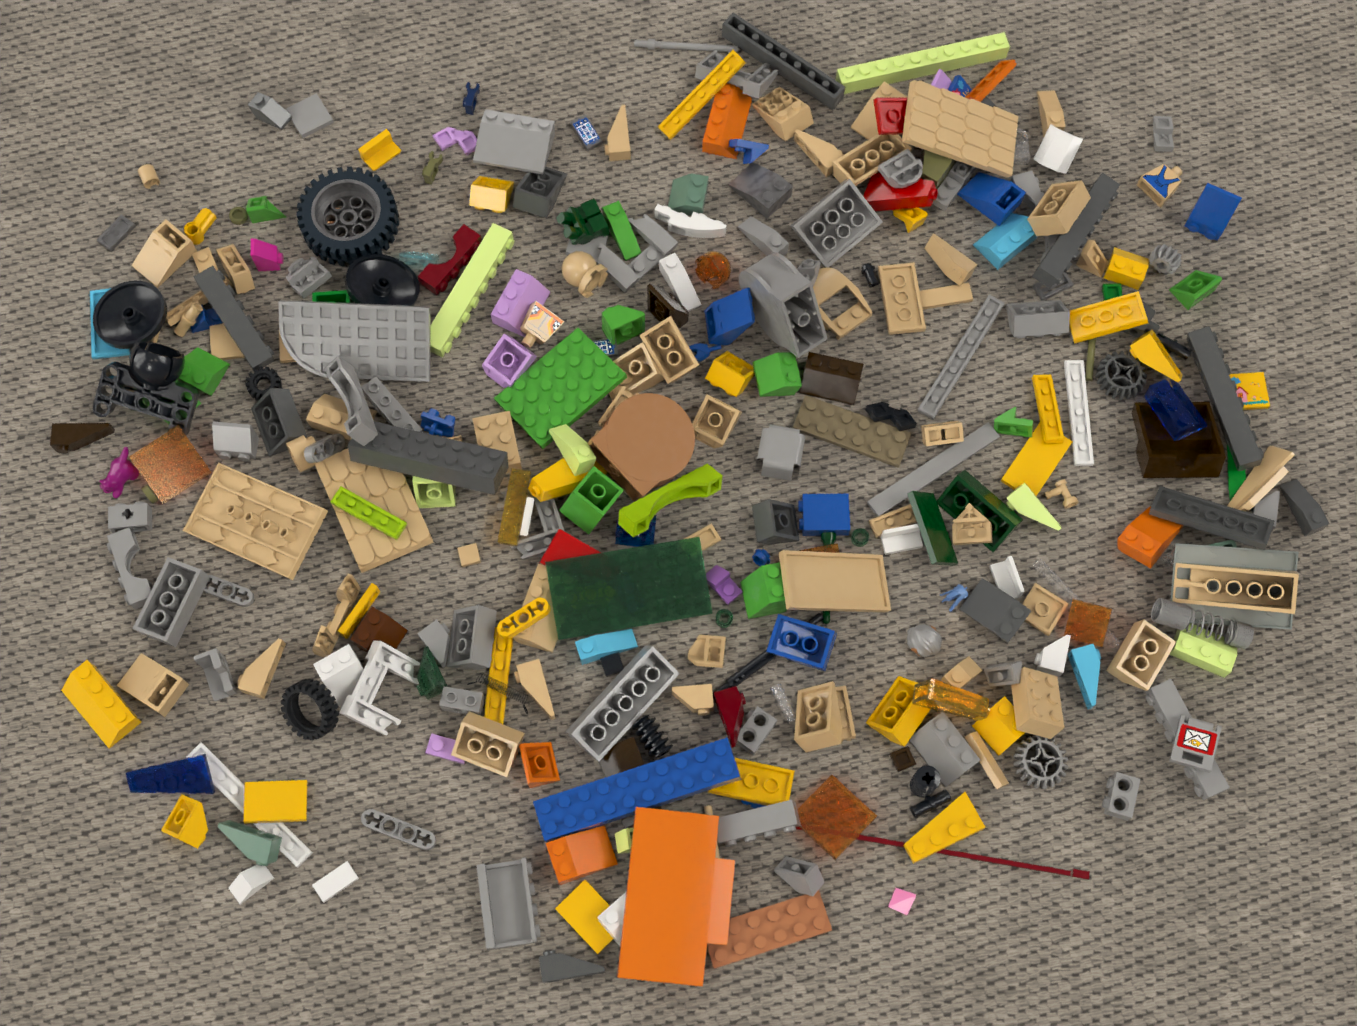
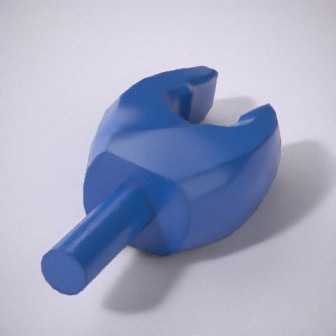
M704 343L689 346L691 351L696 353L695 358L698 363L709 357L710 352L722 349L721 345L708 348V345Z

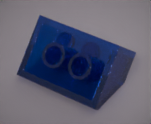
M1163 379L1149 386L1144 398L1174 441H1178L1208 426L1178 382L1172 379Z

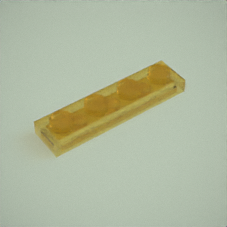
M511 468L498 544L516 547L518 545L531 471Z

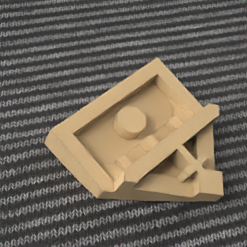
M969 503L965 507L966 509L953 520V544L992 543V523Z

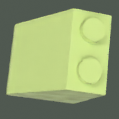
M413 476L412 482L418 508L456 506L454 485Z

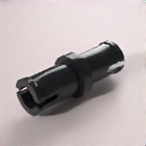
M1160 332L1157 334V337L1168 353L1172 352L1184 360L1188 359L1192 352L1191 349L1177 343L1178 340L1176 339L1172 340Z
M944 789L942 792L932 797L927 796L924 801L911 806L910 811L913 817L917 819L919 816L929 811L934 812L937 810V807L950 802L951 796Z

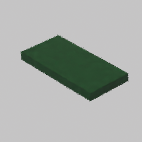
M919 491L907 493L931 564L948 566L958 564L934 493Z

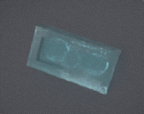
M402 251L399 253V261H404L407 265L422 263V266L426 267L429 263L437 264L439 262V255Z

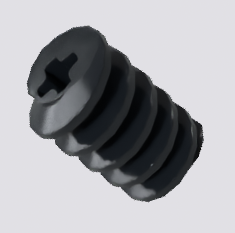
M649 715L639 719L631 727L633 730H637L636 735L638 737L642 736L640 742L646 743L644 746L645 750H650L649 756H655L653 760H656L665 755L673 745H665L669 740L668 737L661 738L665 732H657L660 724L653 725L656 718L649 719Z
M925 765L920 767L910 781V789L913 794L922 798L930 796L940 784L939 772L932 766Z

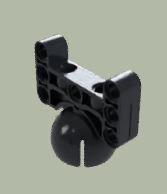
M138 341L130 352V366L119 362H111L103 368L93 403V412L98 417H106L114 411L117 404L170 421L167 431L168 437L173 441H180L189 433L199 398V392L194 386L181 382L176 383L184 369V354L162 344L150 342L147 345L145 341ZM111 367L117 371L116 376L111 374ZM106 385L111 387L112 394L106 391ZM189 392L192 400H188L184 393ZM143 397L149 400V406L143 403ZM101 403L107 406V411L102 410ZM180 409L187 413V417L180 415ZM175 427L181 429L182 435H178L175 432Z

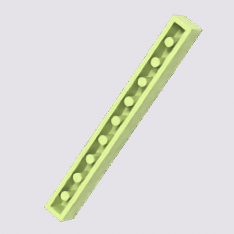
M1005 32L840 68L837 69L835 80L845 86L844 94L881 86L884 81L891 84L936 74L939 69L945 72L1004 59L1007 57L1010 45Z

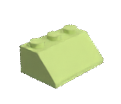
M1189 623L1188 631L1190 630L1192 623ZM1193 625L1189 633L1186 628L1184 630L1177 629L1174 637L1176 643L1169 655L1223 678L1231 673L1237 657V647L1225 644V637L1222 636L1220 640L1216 641L1215 633L1212 632L1211 636L1206 638V629L1204 628L1201 634L1197 635V625Z

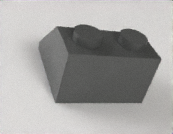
M767 499L752 506L755 535L758 543L770 545L799 541L793 504Z

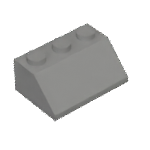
M1061 300L1006 304L1010 332L1016 338H1026V336L1043 337L1047 334L1060 336L1063 333H1069L1070 311Z
M480 605L454 610L447 667L474 670L490 668L496 610Z
M944 712L926 723L910 738V742L926 763L937 769L940 774V781L945 787L980 762L979 757Z

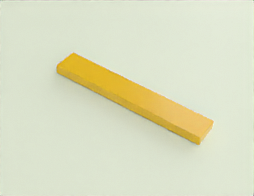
M732 50L667 116L658 128L671 140L746 62Z
M495 627L491 655L492 661L489 668L490 677L488 680L490 679V681L492 680V682L494 681V683L496 682L500 686L502 684L503 687L504 684L508 685L513 638H502L497 631V627ZM505 628L504 631L508 633L510 630L509 628ZM488 684L484 717L504 725L507 696L504 693L502 694V692L500 693L501 689Z

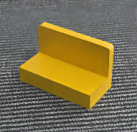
M387 129L358 149L362 160L373 171H376L401 153V149L393 142L391 133Z

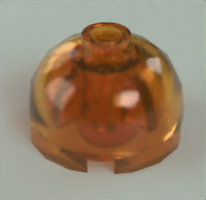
M706 252L695 261L697 263L695 271L698 278L704 284L708 281L713 286L712 289L722 286L731 275L730 262L720 252ZM716 276L718 277L717 280H708L713 279Z

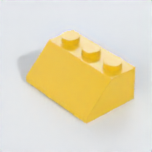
M898 676L866 724L893 743L905 747L937 701V698L926 685Z

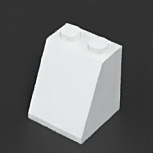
M349 644L313 664L326 688L332 692L331 695L335 697V701L340 708H342L347 695H352L364 670L359 658Z

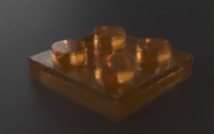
M1073 599L1064 636L1071 635L1070 639L1088 644L1094 643L1096 646L1103 647L1113 608Z

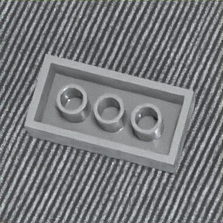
M168 557L133 629L144 636L176 648L210 576L201 569Z

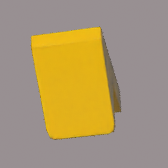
M920 208L892 210L896 218L904 221L908 233L921 226L928 216L927 212Z

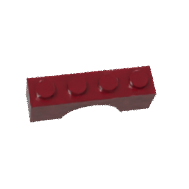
M465 224L453 235L456 247L454 256L443 264L429 263L418 275L420 284L435 295L446 290L448 282L458 276L461 267L469 263L471 256L482 242L481 235Z

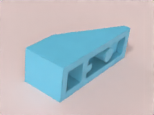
M632 629L594 635L575 641L582 665L600 660L601 657L616 652L622 653L638 647Z
M1094 643L1072 649L1067 654L1087 710L1092 709L1096 705L1101 655L1099 650L1095 649Z

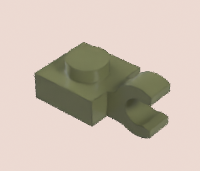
M434 151L429 153L428 165H425L422 171L425 183L432 185L438 173L439 165L443 162L442 154L437 159H434Z

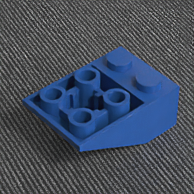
M979 172L957 195L1000 226L1021 205L1026 192L1011 181Z
M745 288L712 302L704 310L709 344L730 345L755 322V313L752 306L753 298L750 288Z

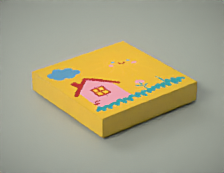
M1264 372L1229 375L1231 381L1234 380L1236 383V394L1242 398L1243 410L1268 409L1270 407Z

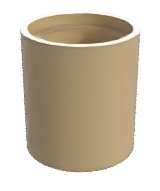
M146 164L138 169L145 188L150 189L151 186L160 184L153 165Z

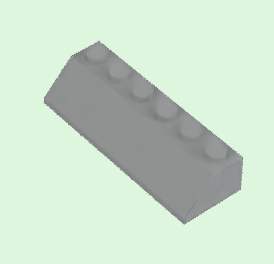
M645 645L565 732L597 761H600L680 673L653 646Z

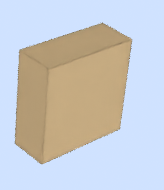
M476 543L458 547L462 567L481 563Z

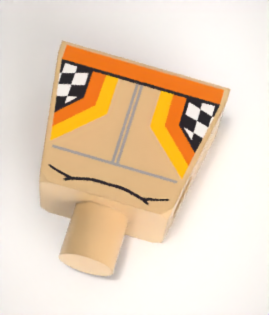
M535 301L530 305L520 327V331L526 334L521 343L527 348H531L535 342L541 345L565 321Z

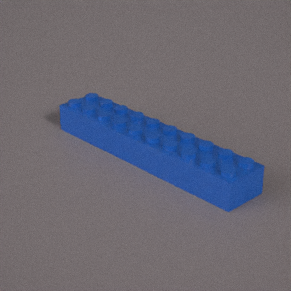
M727 737L533 801L544 841L550 842L635 815V807L653 809L741 780V776Z

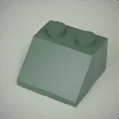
M691 173L674 179L668 207L678 213L682 212L689 216H692L693 212L703 214L709 176Z

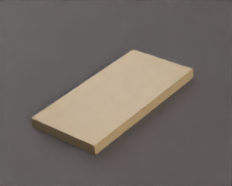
M789 550L779 552L786 610L891 611L883 555Z

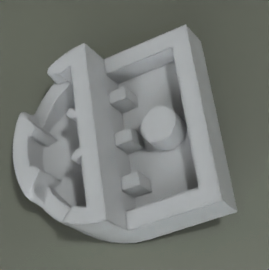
M909 149L878 166L879 172L887 183L895 188L908 187L919 181L923 169L921 160H916Z
M310 257L308 260L300 258L288 267L289 274L286 276V279L293 290L304 299L330 279L332 275L319 263L317 258Z

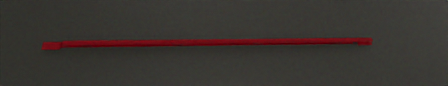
M806 825L796 827L797 830L904 848L903 845L905 844V842ZM946 849L936 853L1088 880L1090 875L1089 871L1073 869L1071 876V871Z

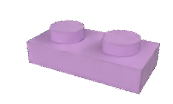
M431 733L426 754L465 764L464 760L451 755L456 740Z

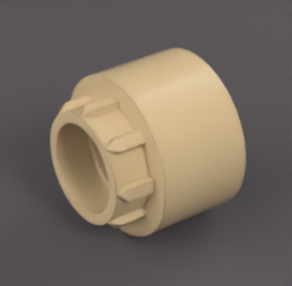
M302 435L286 443L288 451L300 473L315 466V463H308L304 457L305 448L316 442L313 436L305 438Z

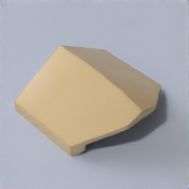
M699 635L689 649L688 660L696 666L723 668L726 637Z

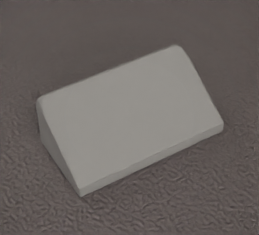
M1022 662L995 664L984 668L989 687L1020 683Z

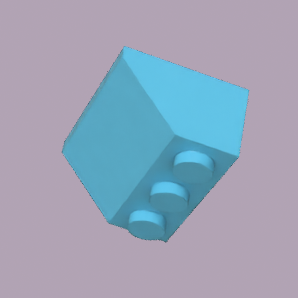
M1012 213L1000 226L996 225L975 242L973 246L999 270L1037 239L1038 236L1035 235L1029 224L1028 216Z

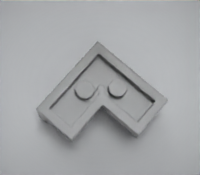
M217 648L194 656V661L204 669L214 701L237 694L226 657Z

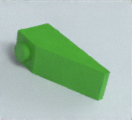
M616 201L602 207L603 216L625 261L639 256L642 252L620 202Z

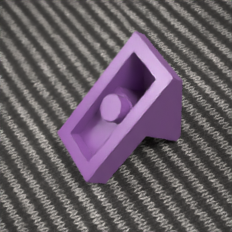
M718 565L714 566L702 577L727 605L743 592L730 578V573Z

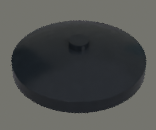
M369 254L356 259L349 266L345 277L347 293L354 303L414 306L420 292L419 280L414 271L401 260L388 255Z
M138 280L123 282L108 290L98 301L93 313V326L98 336L109 346L118 349H131L136 342H148L158 334L167 317V303L161 292L148 282Z

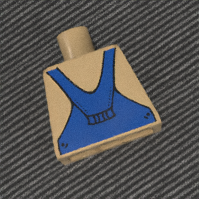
M1162 164L1142 175L1137 186L1161 208L1182 182L1179 178L1182 175V170L1178 166L1170 169L1165 164Z

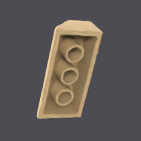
M877 134L833 161V176L840 183L845 179H850L856 186L879 172L878 166L907 149L911 152L912 148L908 144L903 143L899 135Z
M538 564L522 607L536 598H544L550 605V613L514 636V640L518 643L553 653L579 580L556 568ZM539 604L538 609L543 611V606ZM532 609L529 610L534 617L535 614L533 613ZM522 614L519 617V622H527L529 615Z

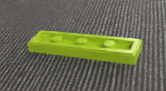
M340 486L330 501L332 505L395 540H398L407 526V522Z

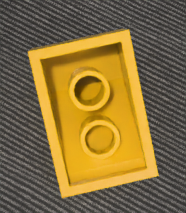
M1153 329L1131 343L1130 352L1135 359L1138 358L1140 362L1176 382L1182 380L1183 374Z

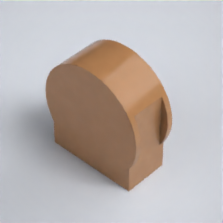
M643 393L629 397L620 403L608 417L602 429L589 440L588 444L596 456V461L635 502L644 497L651 489L671 481L686 467L694 451L695 433L689 416L679 404L663 395Z

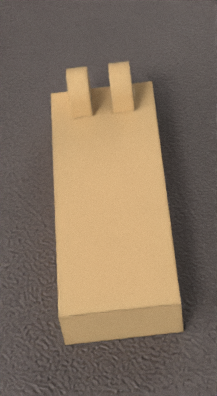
M846 686L835 687L842 722V742L843 740L851 741V739H855L856 734Z

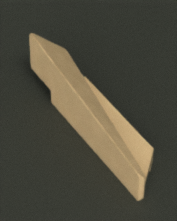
M1269 446L1264 452V458H1262L1260 466L1253 468L1227 506L1245 512L1252 509L1289 472L1284 465L1295 454L1288 450Z

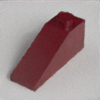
M737 686L714 692L716 707L732 748L736 747L744 716L743 705L746 704L744 694L739 693Z

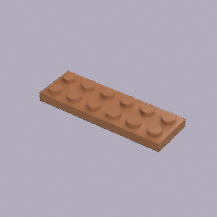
M818 890L814 896L805 894L730 918L727 945L707 943V949L713 968L716 969L830 932L832 928Z

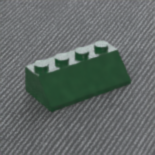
M966 470L959 473L937 499V504L954 519L966 509L965 507L969 503L992 523V543L982 544L992 552L1023 521L1020 516Z

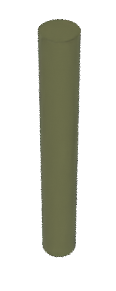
M1096 338L1088 340L1086 381H1093Z

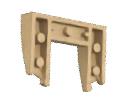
M349 573L345 576L336 592V596L341 603H338L335 607V616L328 623L327 627L321 625L312 647L313 653L325 658L332 653L340 635L338 630L349 616L361 590L354 576Z

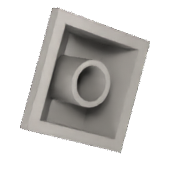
M213 421V448L219 458L229 460L231 457H234L241 461L256 459L259 437L251 425Z

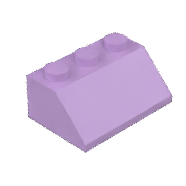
M516 269L491 313L492 323L525 337L526 334L520 331V327L530 305L535 301L544 305L550 291L533 276Z

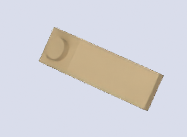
M1055 90L1037 91L1043 138L1050 124L1064 131V114Z
M621 105L607 137L608 144L604 145L605 155H609V161L631 159L625 105Z
M798 129L794 133V141L826 177L833 173V161L844 155L842 151L834 145Z
M932 234L925 246V250L945 276L959 286L971 277L978 265L936 234Z
M234 244L216 249L236 293H247L249 290L255 289L250 269Z
M278 638L240 675L237 685L241 692L258 698H265L286 645L282 639Z
M540 659L516 665L518 671L514 672L517 684L521 683L522 688L551 720L556 719Z

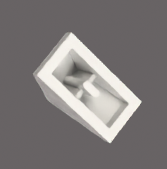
M257 864L240 872L228 889L241 905L272 881L274 877L266 866Z

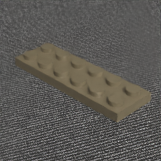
M807 395L804 397L793 428L800 429L801 433L898 468L911 436V432L899 431L897 427L880 421L874 422L869 417Z

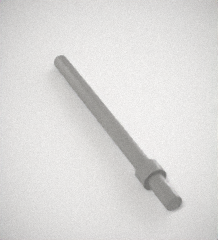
M655 39L634 40V47H646L649 50H655V48L696 51L717 50L718 52H731L734 50L738 53V46L666 42L655 41Z

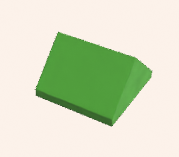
M1195 270L1169 289V291L1189 310L1214 292L1222 281V277Z

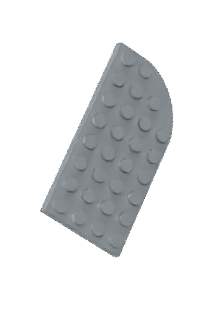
M278 301L279 331L283 344L292 358L306 370L328 378L325 368L335 358L340 356L355 368L358 379H373L377 377L379 380L430 382V306Z

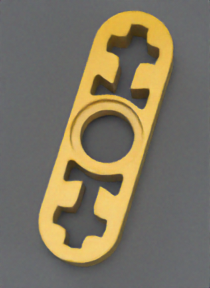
M544 598L534 599L501 620L497 625L498 633L504 639L513 638L546 617L551 609L549 603ZM539 604L543 606V611L538 609ZM532 609L533 613L535 614L534 617L529 610ZM522 614L529 615V619L525 623L519 622V617ZM513 620H514V621L516 622V624L518 625L517 628H516V626L514 625V623L512 622ZM506 625L510 627L508 633L504 631Z

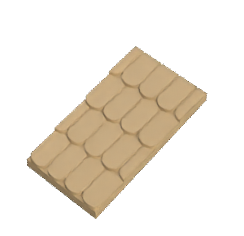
M913 80L909 84L902 142L1008 178L1013 173L1018 116L998 107H991L977 100L965 98L944 88L939 89L923 81Z
M348 448L321 462L315 463L330 501L340 486L407 522V526L398 540H395L332 505L361 573L434 543L403 473L350 461Z
M218 463L183 531L293 580L328 511Z

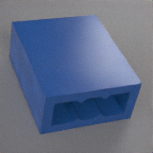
M849 493L802 494V499L798 500V512H802V519H799V530H802L803 536H821L823 532L836 533V536H849Z

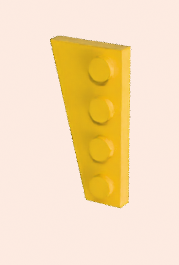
M964 792L903 846L914 864L985 829V825L968 795Z

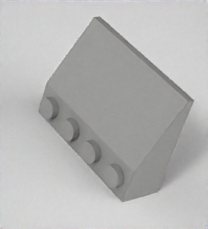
M485 109L480 123L473 163L543 175L555 137V121Z
M845 179L792 223L790 227L826 268L830 267L882 224L883 221L850 179Z

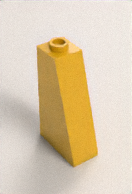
M562 458L531 479L528 490L540 502L572 493L588 472L574 476L566 460ZM595 461L594 466L606 475V470Z

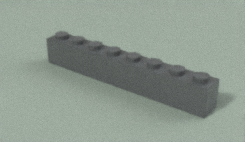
M734 12L722 24V37L761 63H768L771 70L777 69L780 76L831 110H834L843 100L845 86Z
M1102 172L1088 191L1091 198L1086 207L1082 210L1077 220H1075L1070 230L1066 234L1058 236L1032 277L1049 289L1054 284L1058 285L1064 277L1062 275L1063 271L1065 273L1072 265L1071 259L1074 261L1080 253L1078 248H1083L1088 241L1086 236L1090 237L1096 229L1094 224L1097 225L1103 218L1101 213H1105L1111 206L1109 201H1113L1118 195L1119 183Z
M1210 326L1188 332L1186 340L1192 350L1191 353L1237 471L1260 466L1264 454L1261 447L1258 448L1255 442L1257 441L1256 433L1250 429V418L1247 413L1244 414L1242 398L1236 394L1237 386L1234 380L1231 381L1229 376L1231 374L1230 368L1223 361L1224 353L1222 348L1217 346L1216 342H1218L1215 331L1212 332Z

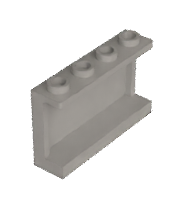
M524 857L521 860L490 865H476L486 949L494 950L537 943V937H541L539 924L535 925L534 916H538L537 904L532 902V895H535L534 882L530 883L529 875L533 874L531 862H527V858Z

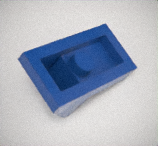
M731 139L729 141V147L735 148L736 152H744L743 164L752 163L769 149L767 144L742 139Z
M201 304L203 311L196 318V323L191 326L192 333L210 329L209 326L223 324L213 308L205 310L203 304Z

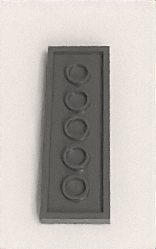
M1162 486L1159 487L1149 515L1262 550L1266 549L1275 522L1268 518Z

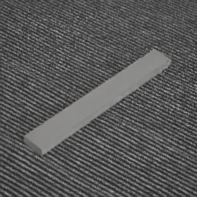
M988 295L919 406L918 412L934 420L1002 310L1004 302Z
M989 422L966 436L964 442H957L867 501V504L877 517L884 515L908 499L907 493L922 490L998 440L999 434Z

